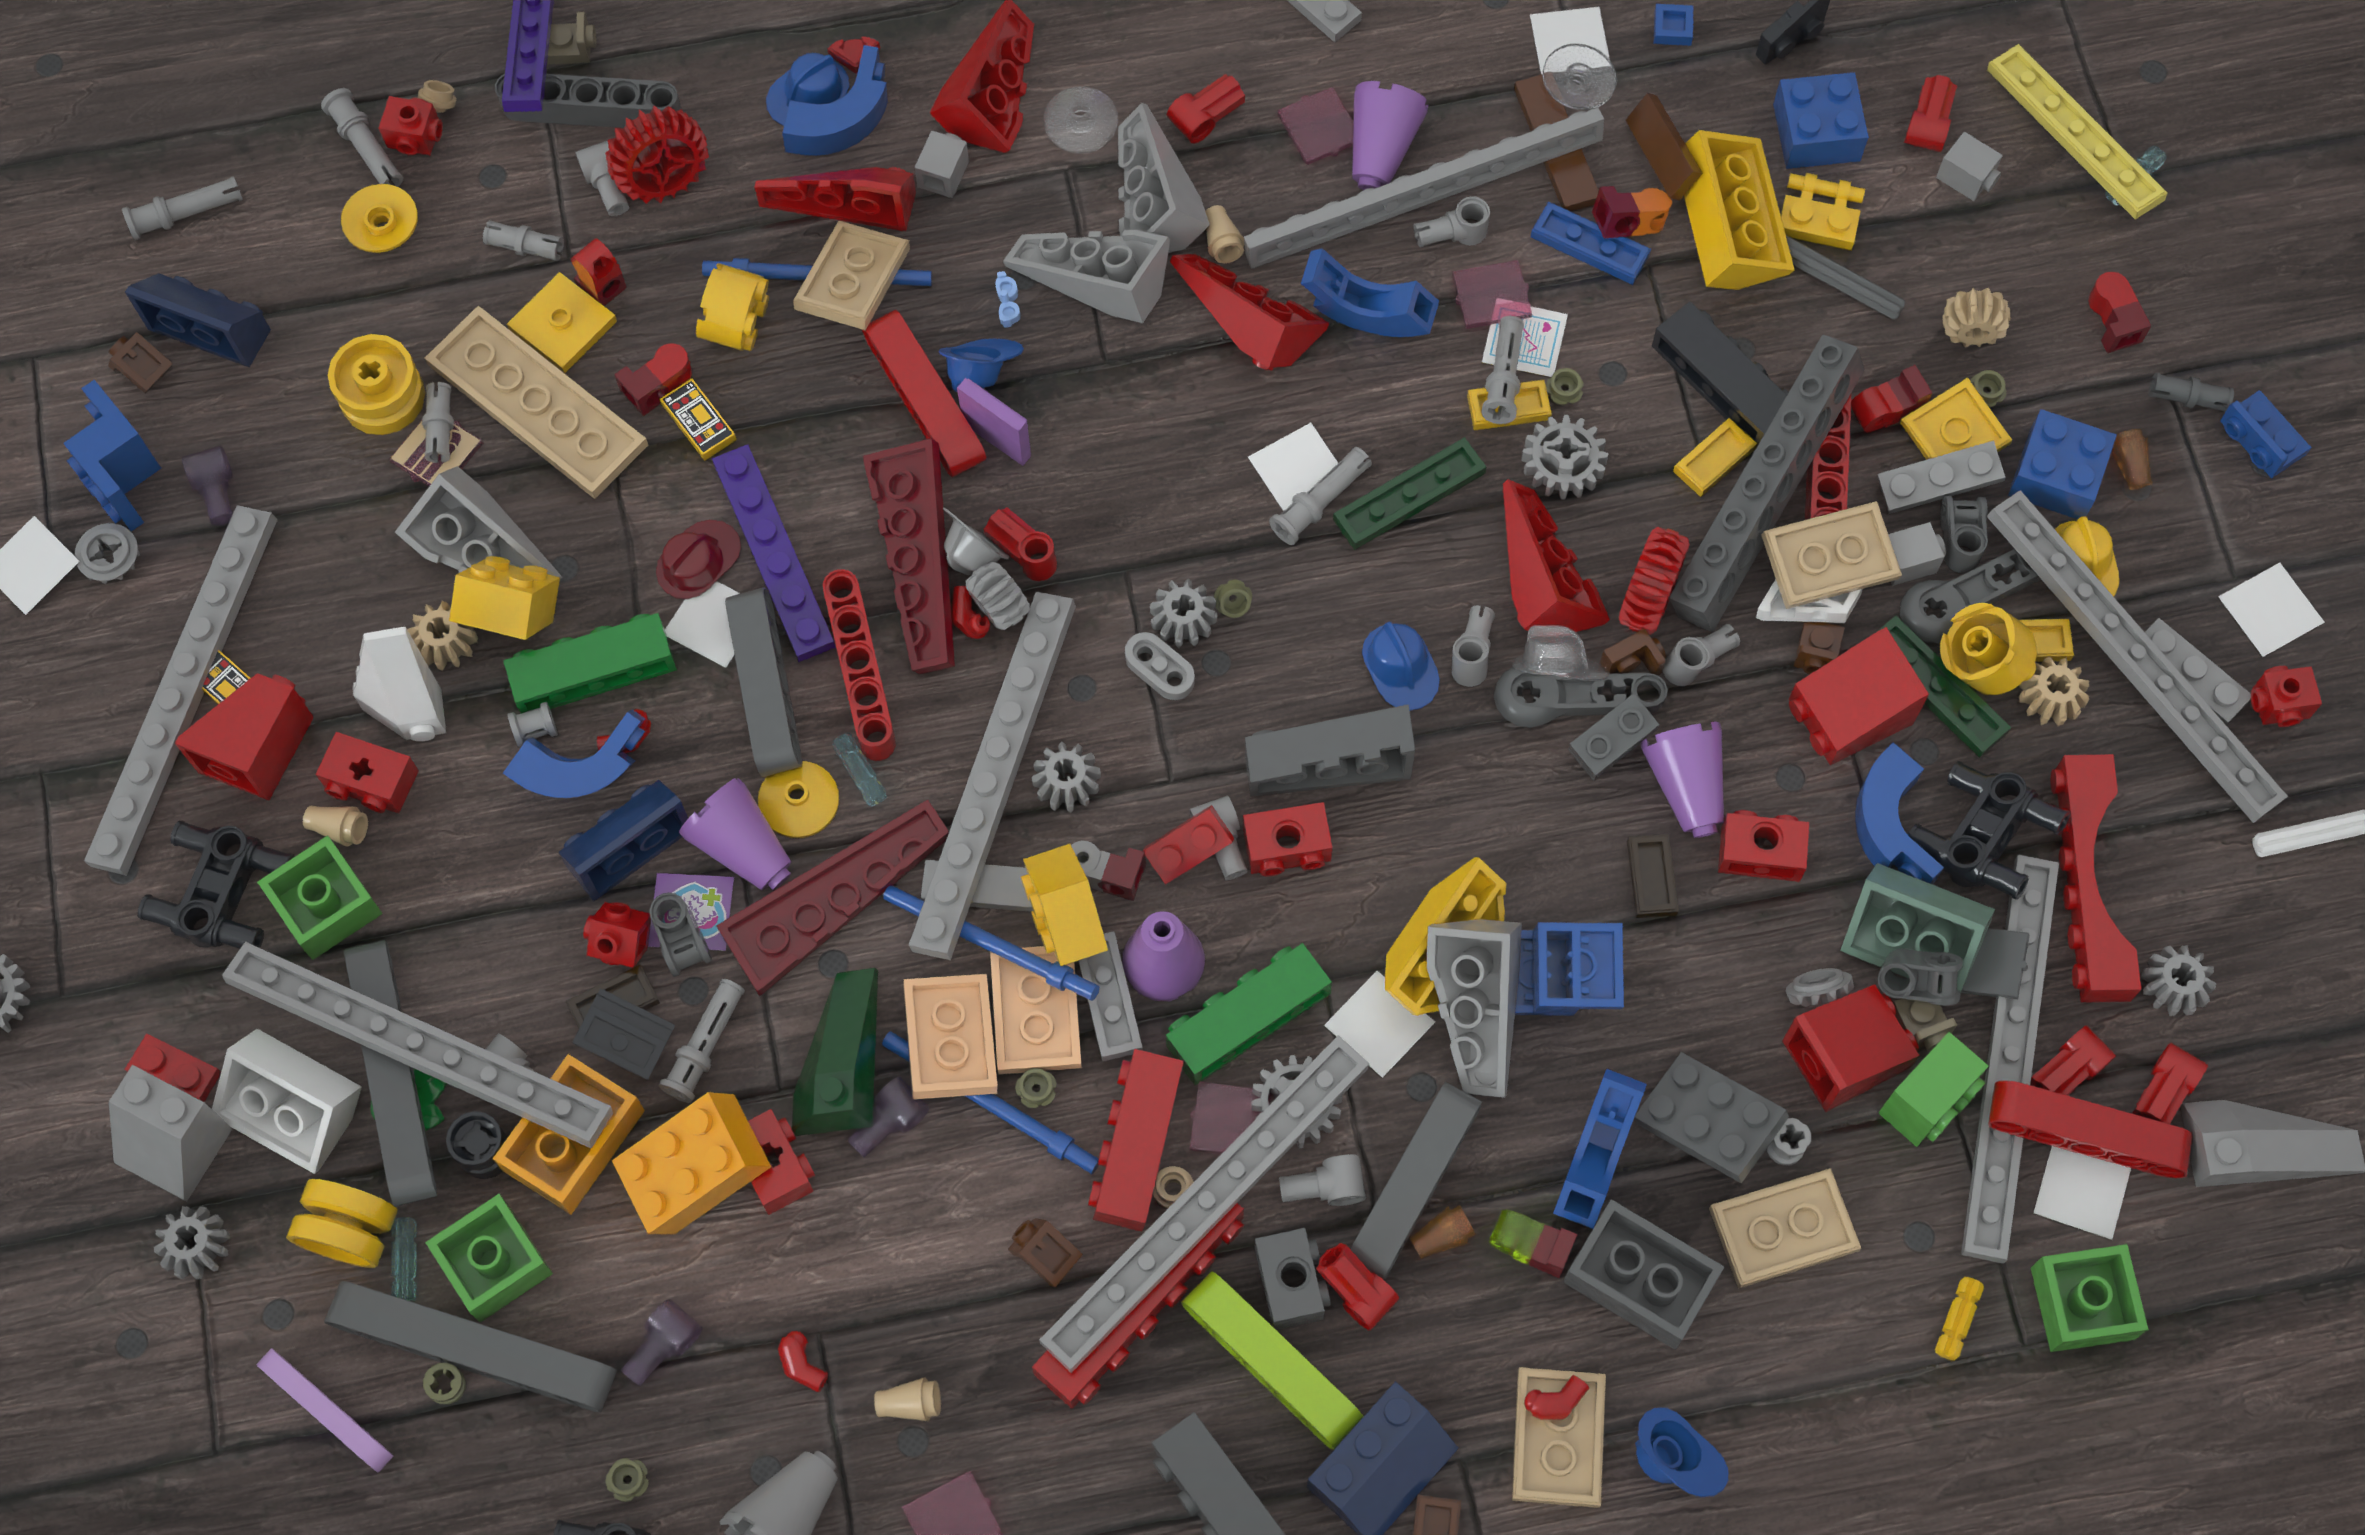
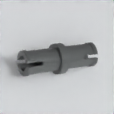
M2155 373L2153 375L2155 380H2151L2149 387V397L2182 402L2183 407L2193 408L2197 405L2226 412L2229 405L2233 403L2234 388L2202 383L2200 378L2189 377L2186 380Z

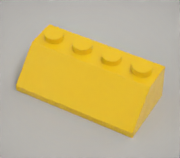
M1699 130L1685 144L1702 174L1686 192L1684 199L1706 287L1739 290L1790 275L1795 270L1761 138Z

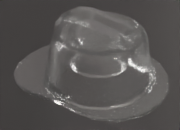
M1534 625L1530 627L1524 654L1515 658L1512 662L1515 669L1524 673L1556 675L1584 681L1605 680L1610 674L1604 666L1586 658L1583 640L1575 631L1559 625Z

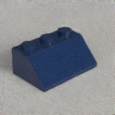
M158 273L129 285L125 291L148 330L249 368L271 331L263 316V311L256 305L243 301L241 304L234 302L215 289L202 290L180 276L170 278Z
M657 780L652 785L647 784L637 789L632 794L631 800L619 809L614 808L605 812L598 819L597 824L587 832L577 833L569 838L564 844V848L558 853L569 871L590 898L595 901L681 839L683 836L679 833V830L687 821L688 816L677 795L660 780Z
M1395 1381L1309 1477L1307 1488L1358 1535H1383L1455 1454L1459 1447L1432 1414Z

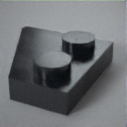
M1797 0L1761 34L1756 56L1766 65L1776 57L1781 59L1787 56L1794 49L1795 45L1805 38L1810 40L1816 37L1825 26L1824 20L1830 0H1810L1805 6H1802Z

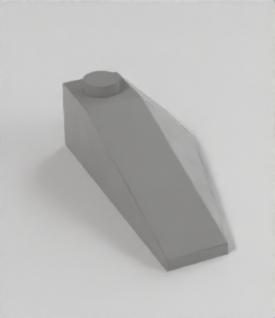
M1136 229L1123 230L1122 236H1103L1102 231H1089L1088 237L1068 238L1066 233L1022 234L1003 262L1006 267L1110 316L1143 323L1162 294L1170 240L1167 236Z
M458 466L438 474L395 531L399 537L425 559L434 563L441 562L459 570L458 573L486 559L488 556H497L508 559L510 561L509 565L520 568L528 565L539 566L547 569V574L560 577V580L562 578L559 572L491 495Z
M1478 919L1431 924L1428 926L1427 970L1430 981L1434 982L1440 1002L1438 1004L1441 1018L1445 1019L1450 1036V1049L1462 1090L1467 1094L1505 1098L1507 1095L1520 971L1522 923Z
M2227 1100L2182 1103L2180 1106L2184 1128L2193 1134L2190 1159L2196 1187L2365 1173V1163L2358 1130Z

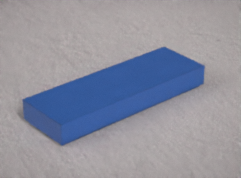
M1549 201L1531 231V238L1632 285L1651 252L1650 248L1627 237L1604 238L1596 223Z

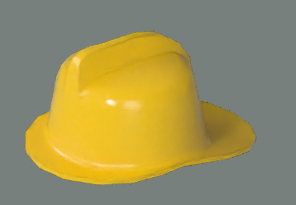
M2086 516L2079 517L2077 521L2060 524L2055 528L2056 532L2114 597L2119 586V571L2113 552L2112 538L2107 529L2099 523L2088 520Z

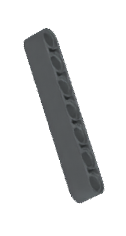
M386 939L344 949L350 989L402 1012L393 963ZM361 1045L386 1180L393 1206L397 1207L436 1197L438 1195L414 1070L406 1064Z
M340 1281L324 1320V1323L339 1330L441 1363H449L457 1368L598 1413H602L617 1373L616 1369L603 1363L347 1281Z

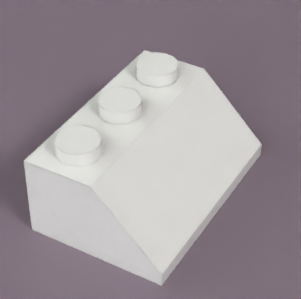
M256 1029L227 1049L212 1110L233 1129L315 1174L321 1169L351 1123L362 1086L263 1031Z

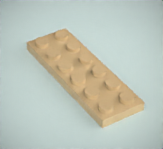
M479 305L425 357V361L430 368L594 499L648 446L647 439Z

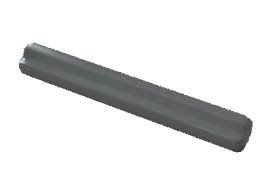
M1786 235L1793 266L1892 320H1896L1899 317L1906 303L1903 298Z

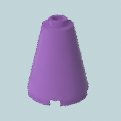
M1380 81L1361 82L1356 86L1354 93L1352 178L1358 182L1360 189H1375L1391 183L1427 114L1428 105H1425L1426 98L1416 91L1393 83L1391 90L1379 88Z
M1711 722L1712 730L1702 731L1700 723L1656 734L1657 743L1650 745L1647 739L1640 742L1642 752L1683 832H1692L1694 838L1718 833L1716 826L1724 823L1722 729L1719 722Z
M739 778L732 779L705 801L706 805L698 815L694 812L679 830V833L686 841L760 890H764L769 886L774 891L791 875L787 870L792 863L747 786Z
M1161 911L1148 916L1130 936L1123 951L1122 963L1128 981L1140 995L1153 1001H1172L1197 986L1204 972L1205 955L1198 937L1175 915Z

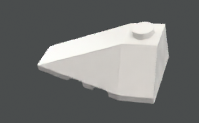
M399 627L364 633L359 654L360 665L356 668V682H353L352 687L353 696L362 710L406 740L428 741L433 739L435 735L445 734L446 725L442 690L407 628Z

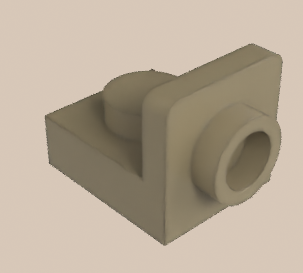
M577 12V23L551 24L547 65L590 63V48L596 47L597 39L595 26L588 24L585 12Z
M1902 998L1893 1001L1896 1009V1019L1903 1030L1908 1029L1913 1034L1919 1048L1925 1046L1927 1051H1931L1948 1032L1952 1034L1957 1027L1954 1018L1947 1020L1940 1005Z

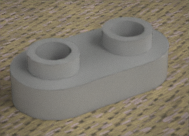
M1142 632L1135 634L1128 640L1125 646L1127 666L1161 696L1170 700H1180L1192 692L1195 684L1193 667L1158 636ZM1142 653H1149L1152 655V658L1148 661H1141L1138 656ZM1177 677L1182 682L1177 686H1172L1168 683V680Z

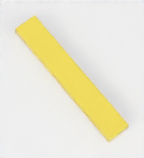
M2019 44L1989 62L1987 71L2135 220L2166 200L2167 192Z

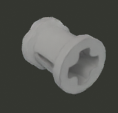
M547 701L541 703L540 708L518 715L514 712L507 714L518 748L527 739L532 737L535 739L547 734L551 737L558 735Z
M1788 1118L1767 1147L1770 1158L1780 1165L1790 1166L1797 1163L1811 1143V1132L1808 1126L1796 1118ZM1784 1135H1787L1790 1142H1797L1794 1149L1790 1148L1788 1142H1781Z

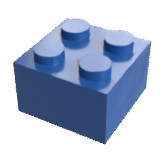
M1855 72L1780 80L1773 106L1786 169L1860 162L1869 137Z
M2040 409L2029 431L2008 496L2011 497L2021 490L2033 505L2077 520L2079 517L2087 516L2096 500L2117 434Z

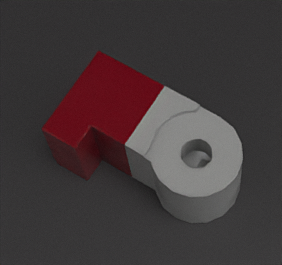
M1081 840L1071 845L1088 879L1090 888L1134 901L1146 867L1145 852L1128 848L1126 857L1100 851L1095 844L1089 841Z

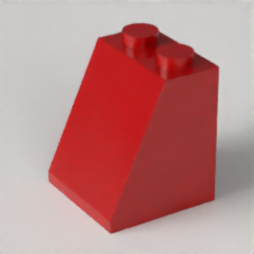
M1885 627L1797 682L1789 697V707L1794 718L1798 722H1803L1810 732V742L1816 753L1820 756L1824 755L1829 765H1832L1913 725L1929 693L1891 633Z
M257 673L178 736L174 744L198 773L269 801L314 717L305 705L306 700L298 695L294 689L296 686L293 682L279 675H273L272 678Z
M1875 984L1795 1017L1782 1040L1825 1112L1911 1068L1920 1056L1917 1052L1919 1047L1915 1037L1908 1029L1903 1030L1896 1019V1009L1892 1000L1885 993L1881 994Z

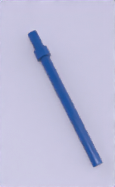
M733 258V262L703 260L702 275L710 276L713 268L717 269V263L761 275L764 279L805 280L813 265L750 263V259ZM899 269L891 284L932 286V271Z
M892 885L886 888L883 895L884 900L919 917L924 903L923 900ZM964 921L959 937L1046 978L1048 985L1061 991L1068 989L1091 1001L1097 997L1100 989L1099 985L1074 974L1073 968L1067 965L1060 966L1059 961L1053 964Z
M890 1031L885 1036L882 1046L910 1062L908 1041ZM994 1094L965 1096L1048 1147L1047 1152L1061 1161L1066 1158L1090 1174L1097 1170L1099 1159L1074 1144L1075 1139L1063 1131L1054 1132Z

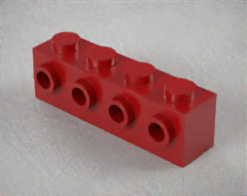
M1134 1049L1131 1061L1122 1060L1117 1084L1125 1087L1121 1101L1113 1099L1107 1122L1108 1125L1115 1126L1112 1141L1103 1140L1097 1165L1105 1166L1102 1182L1093 1181L1088 1206L1096 1207L1093 1220L1143 1231L1184 1061Z

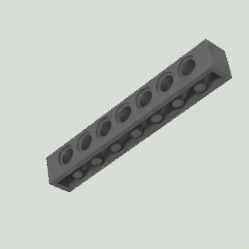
M1822 334L1669 597L1678 618L1712 633L1764 545L1762 533L1774 528L1865 369L1858 347Z

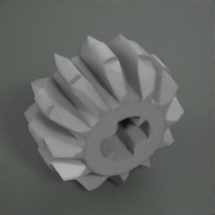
M989 562L985 566L979 567L966 580V589L969 591L970 596L982 613L998 629L1006 630L1010 626H1015L1030 611L1027 598L1013 578L1010 577L999 563Z
M1189 578L1184 582V587H1178L1177 583L1171 580L1169 592L1158 588L1156 592L1157 601L1150 604V614L1154 616L1151 619V626L1154 630H1161L1160 638L1164 642L1175 637V645L1178 648L1182 646L1183 639H1189V642L1196 646L1198 644V635L1208 638L1211 634L1210 625L1217 622V613L1213 611L1216 607L1215 598L1213 596H1206L1207 589L1204 584L1192 589V581ZM1182 610L1187 611L1186 616H1180Z
M1061 741L1058 746V753H1054L1051 749L1046 748L1043 751L1045 760H1036L1034 762V770L1037 774L1032 776V785L1039 788L1037 795L1040 801L1050 799L1051 809L1055 811L1061 803H1066V809L1071 813L1074 810L1075 801L1087 807L1089 804L1087 794L1098 793L1099 785L1095 781L1101 778L1100 768L1093 766L1095 756L1092 753L1082 755V746L1079 743L1071 751H1067L1066 744ZM1065 773L1073 774V779L1068 776V781H1061L1059 776L1062 775L1065 778Z
M2170 945L2162 949L2161 955L2153 954L2147 962L2150 968H2145L2141 978L2149 983L2143 989V995H2155L2157 997L2153 1003V1009H2158L2165 1004L2168 1008L2169 1017L2175 1016L2180 1009L2186 1016H2189L2196 1011V1006L2200 1008L2206 1006L2210 1001L2208 993H2212L2215 990L2216 983L2208 978L2213 974L2214 967L2202 966L2200 964L2204 958V953H2198L2191 957L2188 945L2181 946L2177 952ZM2173 975L2178 976V977L2181 978V980L2179 981V984L2176 983V981L2178 980V978L2173 979V978H2172Z
M182 1206L180 1219L175 1218L171 1214L166 1215V1221L170 1224L167 1230L163 1228L155 1230L156 1236L164 1240L153 1247L157 1255L164 1256L160 1265L167 1271L174 1269V1275L180 1279H185L189 1273L196 1279H202L205 1266L212 1271L218 1270V1264L214 1259L216 1256H228V1250L220 1244L230 1239L229 1232L225 1229H220L224 1222L223 1219L218 1215L210 1216V1211L205 1207H199L193 1213L188 1206ZM192 1237H194V1241L197 1243L193 1248L188 1243Z

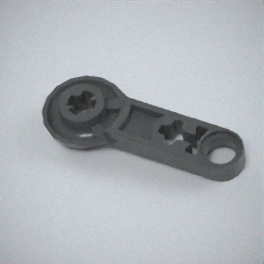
M2013 549L1951 581L1929 579L1916 583L1906 591L1900 602V617L1903 623L1921 640L1940 643L1943 633L1947 634L1953 624L1951 619L1960 610L1976 603L1994 604L2042 579L2025 563L2022 556ZM2015 566L2016 572L2010 575L2006 584L2002 580L1996 582L1993 580L1996 572L2002 576L2011 572ZM1928 605L1933 610L1938 608L1941 610L1938 618L1934 614L1927 616L1925 612Z
M1524 663L1512 666L1501 675L1495 684L1494 700L1497 710L1506 720L1516 726L1531 728L1544 725L1560 716L1607 715L1626 699L1627 694H1624L1626 686H1631L1629 696L1634 693L1650 713H1655L1663 706L1668 689L1661 677L1651 673L1558 675L1540 665ZM1642 685H1651L1658 690L1659 698L1654 702H1645L1639 698L1637 689ZM1604 687H1609L1611 693L1616 694L1613 701H1606L1605 696L1602 695ZM1523 689H1530L1531 695L1538 696V698L1534 697L1532 703H1525L1524 697L1521 696Z

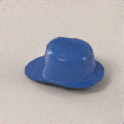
M819 53L802 55L793 62L791 69L778 78L769 88L766 97L767 110L774 121L784 126L790 100L810 104H828L837 101L847 94L849 89L848 74L840 64L834 61L830 54L826 56Z
M993 338L976 340L956 347L941 348L938 352L946 357L947 375L952 381L953 391L957 392V387L965 378H969L983 389L993 386L998 380L1003 362L1022 354L1024 348L1022 344L1016 341Z
M1390 621L1370 632L1364 641L1362 655L1378 692L1384 700L1393 707L1409 704V711L1421 709L1429 704L1438 692L1440 678L1430 652L1417 631L1407 625L1392 624Z
M1653 1408L1644 1413L1639 1421V1440L1635 1446L1637 1448L1636 1456L1638 1463L1647 1476L1659 1483H1674L1687 1493L1699 1497H1712L1724 1490L1728 1483V1468L1724 1458L1712 1444L1675 1411L1668 1408Z

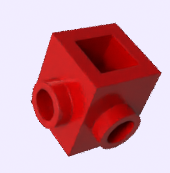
M389 96L379 130L387 148L396 149L407 155H416L417 153L431 155L434 143L439 142L441 139L443 124L442 120L437 116L433 103L420 98L404 99Z
M2276 666L2263 673L2251 691L2252 707L2255 712H2259L2262 725L2277 723L2279 727H2289L2312 717L2322 705L2312 666L2288 669L2287 666Z
M604 902L595 915H589L585 923L583 937L588 940L586 956L600 959L603 963L609 965L621 964L634 968L648 949L651 925L650 913L631 909L624 903Z

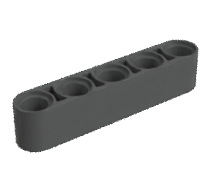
M505 74L501 75L495 84V92L504 115L514 121L624 128L626 126V117L634 120L638 117L639 110L648 114L653 106H656L662 112L667 106H659L666 104L675 111L682 109L677 90L669 82L546 74L542 111L504 112L502 94Z
M765 587L726 597L727 617L757 770L761 777H766L802 767L800 743L774 607L769 592Z
M1447 1082L1443 1084L1351 1247V1251L1367 1269L1383 1280L1386 1279L1483 1103Z

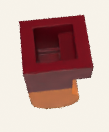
M1600 186L1592 214L1604 238L1644 236L1645 234L1659 233L1663 230L1672 200L1667 193L1657 188H1647L1641 192L1617 193L1614 186Z

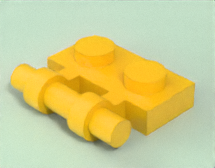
M1790 173L1787 188L1799 190L1801 195L1800 197L1785 195L1781 211L1785 235L1799 240L1852 250L1861 210L1847 208L1846 204L1847 201L1862 204L1865 189L1851 186L1849 181L1839 180V183L1817 179L1816 174L1806 173L1805 176ZM1813 194L1835 198L1834 205L1812 200Z

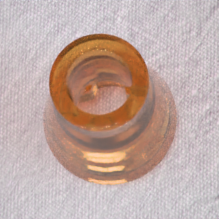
M2132 429L2118 433L2111 454L2127 481L2129 490L2141 489L2151 485L2153 482L2150 475L2148 437H2143L2141 429Z
M1458 1205L1452 1209L1447 1206L1428 1224L1409 1238L1422 1260L1429 1255L1469 1244L1467 1240L1476 1234L1461 1206Z

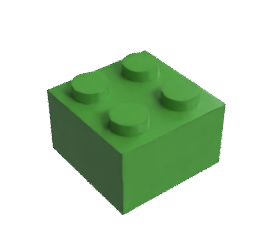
M329 836L324 837L257 881L299 945L312 960L383 914Z
M1948 1032L1894 1090L1878 1114L1916 1147L1926 1137L1934 1142L1958 1112L1960 1113L1986 1084L1980 1077L1989 1066L1953 1034Z
M500 1194L494 1196L425 1242L468 1311L479 1322H482L553 1274L513 1210Z
M2127 1244L2042 1256L2031 1267L2050 1352L2136 1340L2148 1330Z

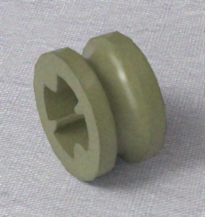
M438 1363L426 1372L423 1378V1388L425 1393L434 1402L441 1405H450L457 1402L463 1396L466 1389V1380L463 1373L454 1365ZM442 1374L450 1378L451 1374H453L455 1378L450 1382L452 1390L445 1394L440 1389L438 1394H436L434 1389L439 1386L437 1378Z

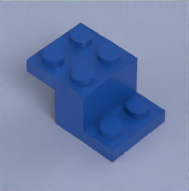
M93 380L81 389L90 401L84 407L95 421L63 443L72 455L66 461L92 496L98 500L115 524L122 520L132 532L142 525L144 521L125 494L156 473L161 467L137 431L99 384Z
M1538 922L1533 930H1521V958L1515 1015L1574 1016L1579 1009L1624 1008L1623 923Z

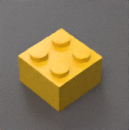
M488 556L486 559L456 574L449 621L526 640L553 623L560 577L547 574L548 570L539 566L528 565L520 568L509 565L510 561L508 559Z
M1071 844L1023 859L1027 875L1021 876V881L1027 899L1031 902L1033 911H1031L1038 935L1041 936L1046 953L1055 952L1060 966L1108 951L1088 879Z

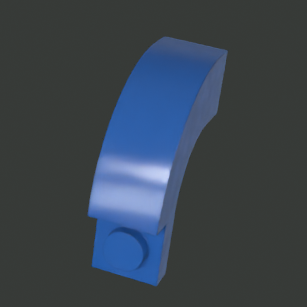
M863 46L856 81L851 90L841 99L828 104H810L790 100L782 132L785 152L809 156L832 154L850 148L874 130L880 122L888 103L886 82H884L885 63H880L878 47Z
M1324 249L1312 250L1310 252L1301 285L1316 296L1313 307L1348 327L1382 336L1413 337L1430 334L1439 300L1418 281L1387 285L1364 280L1345 269Z
M633 709L628 711L602 748L594 755L581 759L560 756L532 737L524 742L503 774L525 789L544 796L572 798L591 794L617 780L634 764L635 760L622 751L625 747L632 751L645 733L640 728L645 718Z
M1893 742L1877 758L1859 791L1855 808L1858 838L1865 854L1874 866L1877 863L1889 868L1895 865L1899 868V872L1933 884L1944 867L1907 835L1901 825L1898 814L1899 800L1917 783L1924 768Z
M1606 1069L1553 1214L1594 1229L1623 1146L1644 1094L1646 1083Z

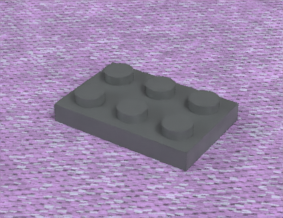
M1682 1052L1634 1117L1636 1124L1739 1183L1744 1181L1789 1118L1787 1109Z

